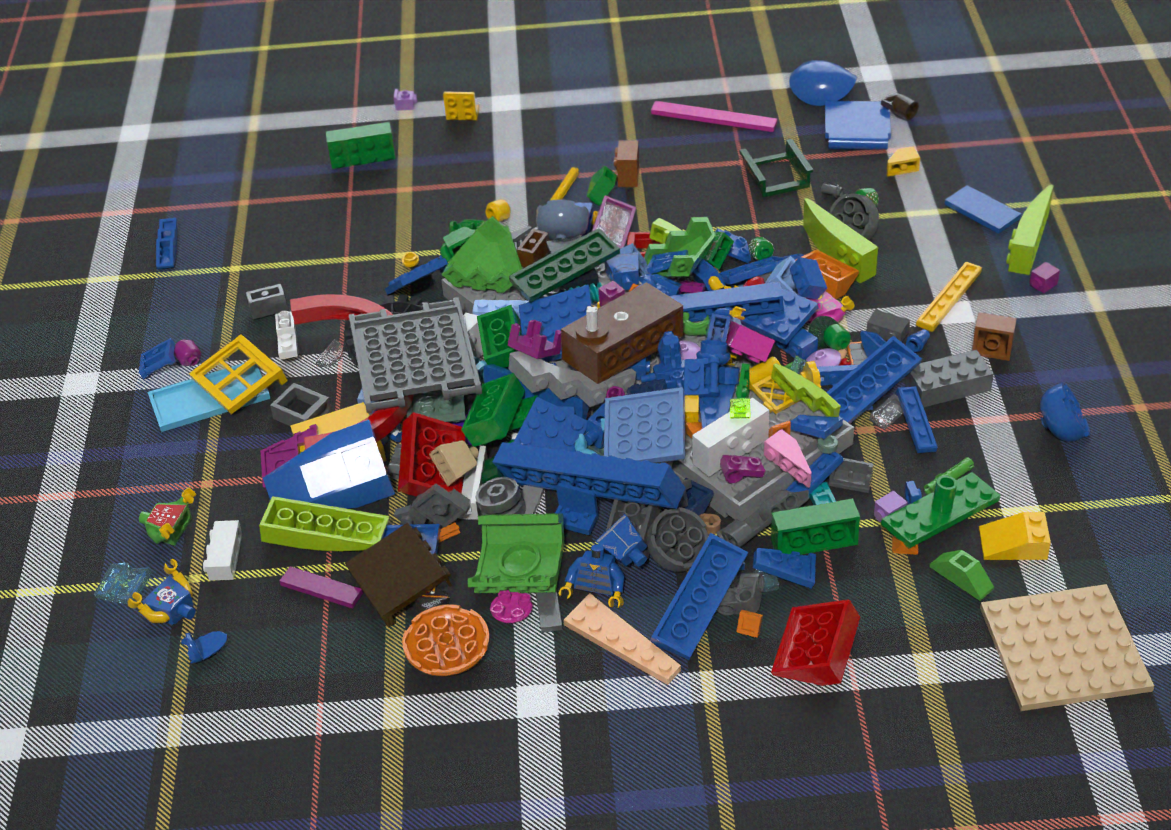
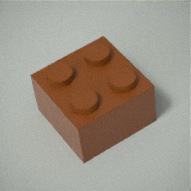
M619 141L618 147H615L614 167H616L615 174L617 175L618 187H638L640 169L639 141Z
M979 312L975 325L972 351L977 350L982 357L1009 361L1017 318Z

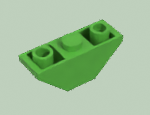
M963 550L943 553L930 564V568L979 601L994 590V586L980 562Z

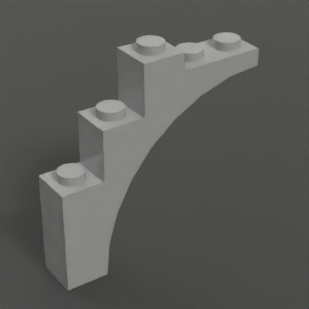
M520 351L510 353L509 370L532 393L549 388L561 400L578 395L589 407L604 403L609 388L617 386L627 391L628 387L635 384L636 372L633 369L620 371L597 384L579 371L555 366Z

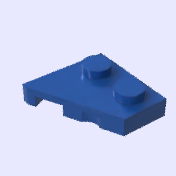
M798 415L790 421L791 430L825 439L843 425V418Z

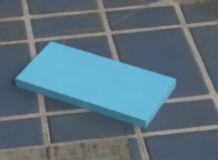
M242 364L232 366L231 368L236 370ZM256 364L240 375L251 386L262 378ZM222 369L205 374L204 376L216 385L227 377L230 372ZM193 379L148 392L161 432L228 412ZM235 379L223 388L221 392L232 401L248 388ZM267 387L242 407L270 399Z

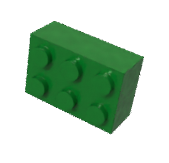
M512 305L477 316L483 356L487 365L494 364L503 368L508 367L510 353L518 351L507 346L512 324L517 323L520 326L519 317ZM521 327L519 331V336H522Z

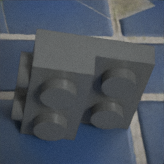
M435 484L414 500L412 507L433 523L440 524V528H444L449 524H453L458 517L464 516L468 512L470 499L455 489L448 492Z

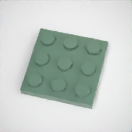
M442 390L414 394L412 403L407 411V418L415 412L444 422L466 420L464 395L444 400Z

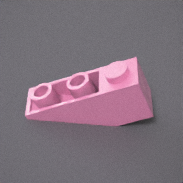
M781 429L764 441V456L809 488L812 472L796 439Z

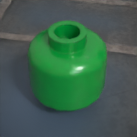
M833 324L826 328L823 340L831 349L839 351L848 347L851 335L843 326Z

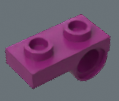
M723 455L720 460L723 475L726 481L731 484L739 482L743 476L763 477L765 473L759 457Z

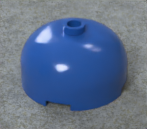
M1061 382L1049 388L1043 394L1040 401L1043 426L1046 429L1049 428L1056 438L1066 442L1077 441L1090 435L1087 419H1082L1081 406L1069 386Z

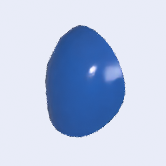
M811 60L802 63L791 73L789 85L792 92L803 102L814 106H823L825 101H838L847 95L855 85L857 76L838 64L824 60Z

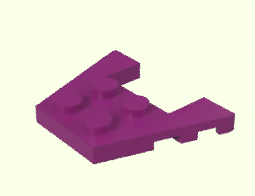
M317 424L309 426V429L303 432L299 431L293 437L285 441L281 440L260 451L262 483L265 490L267 489L263 477L300 454V446L305 445L304 437L319 435Z

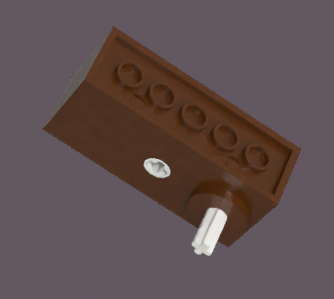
M646 282L598 309L596 306H588L585 316L561 328L562 360L599 384L657 351L664 332L672 331L678 338L682 337L683 305Z

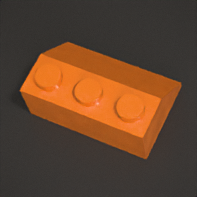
M817 249L801 257L817 260L822 276L826 279L827 289L825 291L835 299L846 294L859 274V270Z

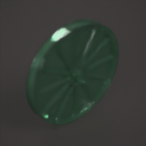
M819 316L809 326L808 332L818 338L819 347L829 348L823 340L824 332L829 326L839 324L831 317Z

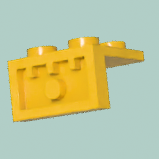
M474 92L443 93L446 120H477L480 107L476 104Z

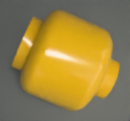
M503 199L490 202L485 211L488 219L493 216L499 222L507 220L511 213L509 204Z

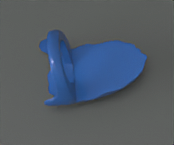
M214 631L194 640L190 633H186V637L181 640L182 644L188 646L187 654L192 664L201 662L217 653L227 642V634L221 631Z

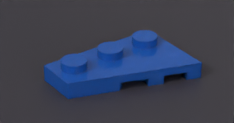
M757 548L754 552V569L808 588H812L815 584L816 554L809 553L806 556L794 551L791 554H785L780 550Z

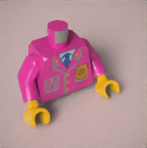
M826 291L818 299L806 298L818 303L817 311L807 322H810L816 328L837 324L843 320L846 310L854 308V302L849 296H845L840 303Z

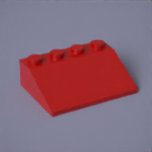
M415 412L403 421L398 492L418 496L437 484L448 492L455 489L462 493L463 476L450 486H447L429 455L439 445L465 441V434L462 432L461 426Z
M842 600L792 607L771 674L820 686L841 684L860 620V615L851 601Z

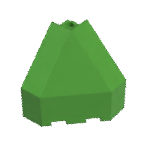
M493 216L486 222L483 221L450 259L442 276L453 286L461 288L462 286H470L476 290L486 291V289H493L496 292L504 293L512 287L513 284L510 282L509 276L522 270V266L508 224L504 227Z
M691 217L686 231H670L665 244L648 245L644 256L647 265L652 256L656 254L688 250L689 254L674 255L669 269L653 274L661 276H689L711 249L716 236L708 217Z

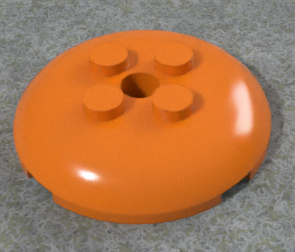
M440 605L429 608L411 620L412 624L404 631L402 639L404 654L416 669L429 675L451 676L472 668L482 659L489 645V630L484 619L474 610L461 609L460 605Z

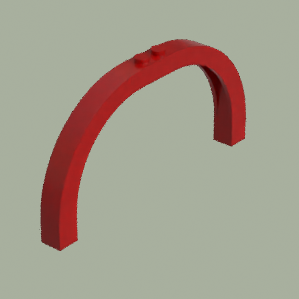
M315 295L290 300L295 325L320 320H349V314L360 315L379 312L380 309H385L372 301L348 295ZM386 309L387 316L393 315L390 311ZM414 394L404 396L405 407L400 408L396 406L378 409L358 423L370 420L376 437L375 440L378 442L401 422L412 403ZM330 433L304 437L305 450Z

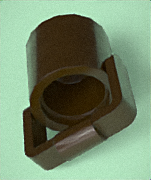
M893 94L881 99L882 106L907 121L913 119L919 109L917 101L903 94Z

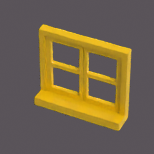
M242 334L189 373L190 377L230 414H233L274 381L279 382L281 385L288 381L283 370ZM239 349L249 360L236 370H233L224 360ZM218 364H221L230 374L214 385L204 375ZM256 364L267 374L251 386L240 375ZM237 379L248 389L231 401L221 390Z

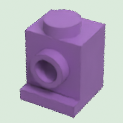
M395 89V110H414V106L417 104V94H414V91H398V89Z

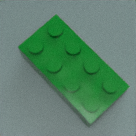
M389 122L326 132L332 169L396 159Z
M514 373L481 385L482 394L476 396L461 429L473 447L486 445L490 441L501 440L506 437L525 392V389Z
M841 500L773 512L771 542L774 550H780L785 554H791L794 551L802 555L858 545L860 515L854 500Z

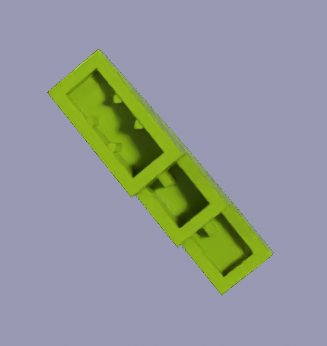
M777 363L773 365L771 378L794 402L802 400L813 412L820 409L827 417H839L841 405L824 390Z

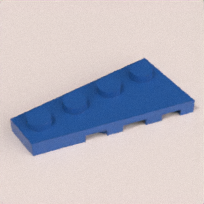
M736 384L718 385V388H720L719 396L699 398L702 429L730 412ZM705 385V389L710 388V385Z

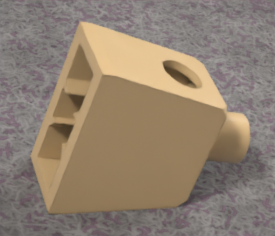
M462 440L439 445L429 455L447 486H450L477 465L475 458L478 457L479 451L476 447L468 448L465 441Z

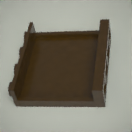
M408 522L345 563L388 628L395 624L392 615L443 581H446L449 587L452 586L449 580L451 574L446 566L441 567L439 565L442 562L437 554L430 553L432 549L426 540L421 541L422 535L416 527L412 529Z

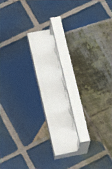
M480 446L479 455L475 458L477 465L464 476L461 494L470 499L468 504L470 508L464 516L458 517L459 519L478 520L480 508L475 496L476 491L484 484L482 472L484 471L483 468H485V460L488 459L486 446Z

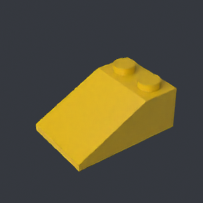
M1021 512L979 526L984 560H1048L1051 542L1045 512Z

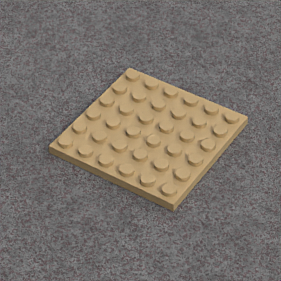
M1107 584L981 602V612L1021 711L1153 692L1154 684Z

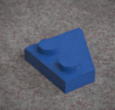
M688 250L653 255L647 266L648 274L669 269L673 256L689 255Z

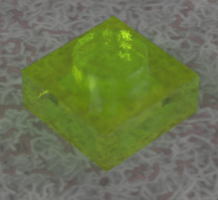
M730 399V419L750 418V399Z

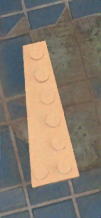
M590 593L564 619V626L667 685L681 671L680 664Z

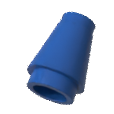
M922 329L907 338L906 346L913 352L921 351L929 339L930 333Z

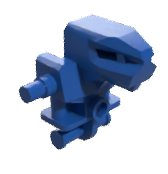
M672 331L664 332L658 344L659 364L653 366V373L640 376L641 383H647L654 379H665L667 384L666 390L681 387L684 389L685 360H681V346L678 336H675Z

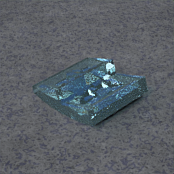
M128 563L111 564L94 592V596L116 603L128 604L129 598L136 602L132 597L133 593L141 594L152 572L148 567L131 568Z

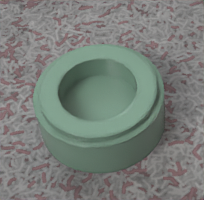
M829 435L825 439L818 438L817 448L821 452L829 454L837 450L838 440L835 436Z

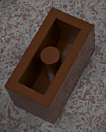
M532 229L518 247L517 254L522 267L525 268L535 263L547 254L546 241H549L548 232Z

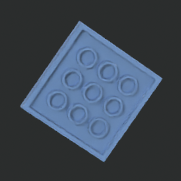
M683 387L605 398L604 456L612 455L617 458H631L636 461L647 460L652 463L685 459V391Z

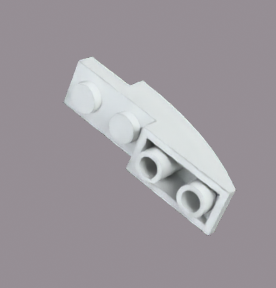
M281 311L275 314L279 358L298 357L296 327L292 312Z

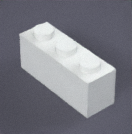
M239 520L215 521L213 530H210V545H207L206 548L207 560L203 562V570L207 572L209 581L234 580L242 539Z

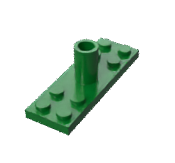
M973 472L958 480L944 475L937 478L934 492L883 517L881 525L898 540L902 541L905 546L911 548L999 502L1001 495Z

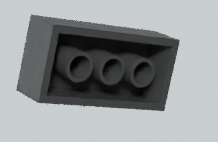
M977 350L920 363L905 376V385L907 387L916 386L923 407L991 391L993 372Z

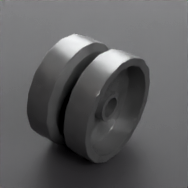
M494 478L481 485L476 491L475 498L482 515L525 513L526 506L517 482L512 478Z

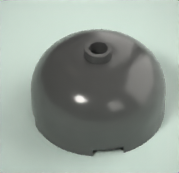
M844 194L833 203L829 212L867 240H871L877 232L879 212L874 202L866 196Z
M685 508L666 509L661 512L650 524L646 536L647 548L652 559L659 566L669 571L684 572L690 570L708 538L705 522L696 513Z

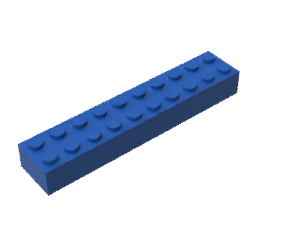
M502 442L493 460L494 465L505 477L514 479L518 485L556 490L558 483L570 484L575 487L589 489L595 492L596 497L677 509L686 489L680 478L672 470V467L667 463L658 464L647 460L636 461L631 458L621 459L612 455L607 457L596 453L585 454L580 451L570 452L564 449H551L546 446L541 448L531 444L519 445L515 442Z

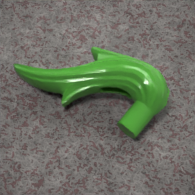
M684 312L683 333L686 335H706L709 316L707 315L699 323H693L689 321L690 314Z

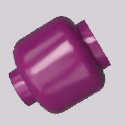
M184 339L175 345L174 355L181 365L194 366L199 362L201 351L192 340Z

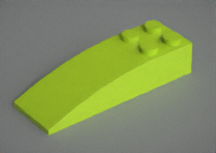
M1049 185L1031 202L1024 212L1017 229L1013 230L1012 239H1010L1008 246L1010 253H1008L1006 264H1009V272L1030 275L1049 215L1054 185Z
M805 198L803 227L815 246L821 252L859 270V274L855 279L857 282L862 283L875 276L878 247L816 203Z
M272 496L259 527L261 542L311 550L357 551L366 550L383 538L390 518L386 515Z

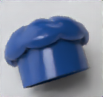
M702 340L700 342V351L696 353L697 359L713 356L719 357L720 365L726 364L730 360L731 355L727 352L728 344L718 340Z

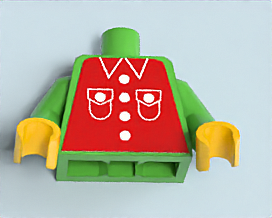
M191 488L185 489L181 495L182 497L175 502L157 503L150 513H140L139 522L145 524L147 535L156 544L163 541L176 545L192 519L188 504L193 503V497L196 496V493Z

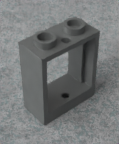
M293 383L270 405L273 419L289 426L332 412L329 397L296 383ZM297 399L312 405L303 415L287 408Z

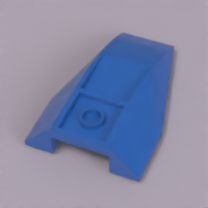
M370 420L330 433L263 477L270 500L274 496L349 509L358 508L395 495L390 477L387 475Z

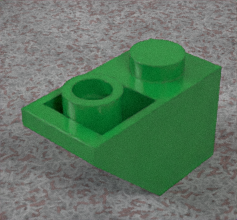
M603 166L592 176L587 197L600 206L604 196H607L614 187L617 175L608 167Z

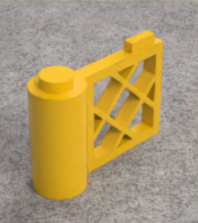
M770 357L766 362L763 361L750 368V390L764 402L763 406L769 409L770 413L773 411L777 414L797 402H794L786 393L784 395L773 393V388L781 389L771 378L773 365L776 363L780 365L775 357ZM760 388H771V393L762 392ZM772 399L783 400V403L776 406Z

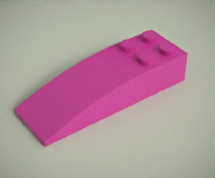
M730 320L726 343L730 346L729 350L741 356L743 353H746L747 358L757 363H760V360L766 362L775 340Z

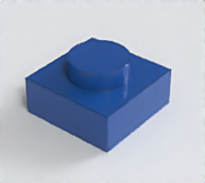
M914 481L906 482L904 496L909 505L921 499L922 495L921 490L917 489Z

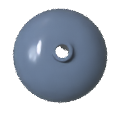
M550 200L547 201L546 205H539L537 207V228L540 231L548 232L550 240L576 235L582 236L588 228L589 210L585 206L579 207L575 205L574 201Z

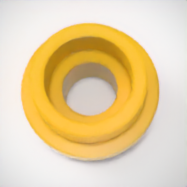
M407 252L403 255L402 264L404 266L414 267L419 263V257L416 253Z

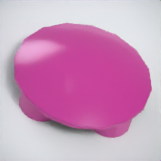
M501 590L498 592V597L491 603V614L495 619L504 623L519 622L528 617L532 611L531 597L527 593L521 594L510 592L509 590Z

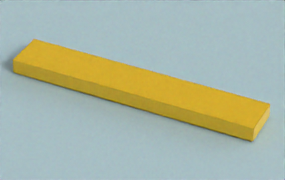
M965 262L918 318L916 326L933 332L980 275L982 267Z

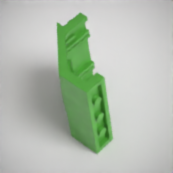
M563 513L478 516V525L482 524V548L476 575L468 578V587H474V593H498L501 590L518 593L556 592L564 548Z

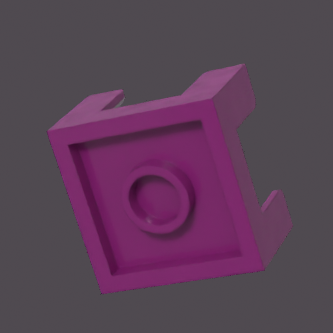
M530 320L527 333L523 336H519L520 326L515 323L511 326L507 346L536 359L560 354L561 331L556 330L552 343L547 341V336L540 335L541 322Z

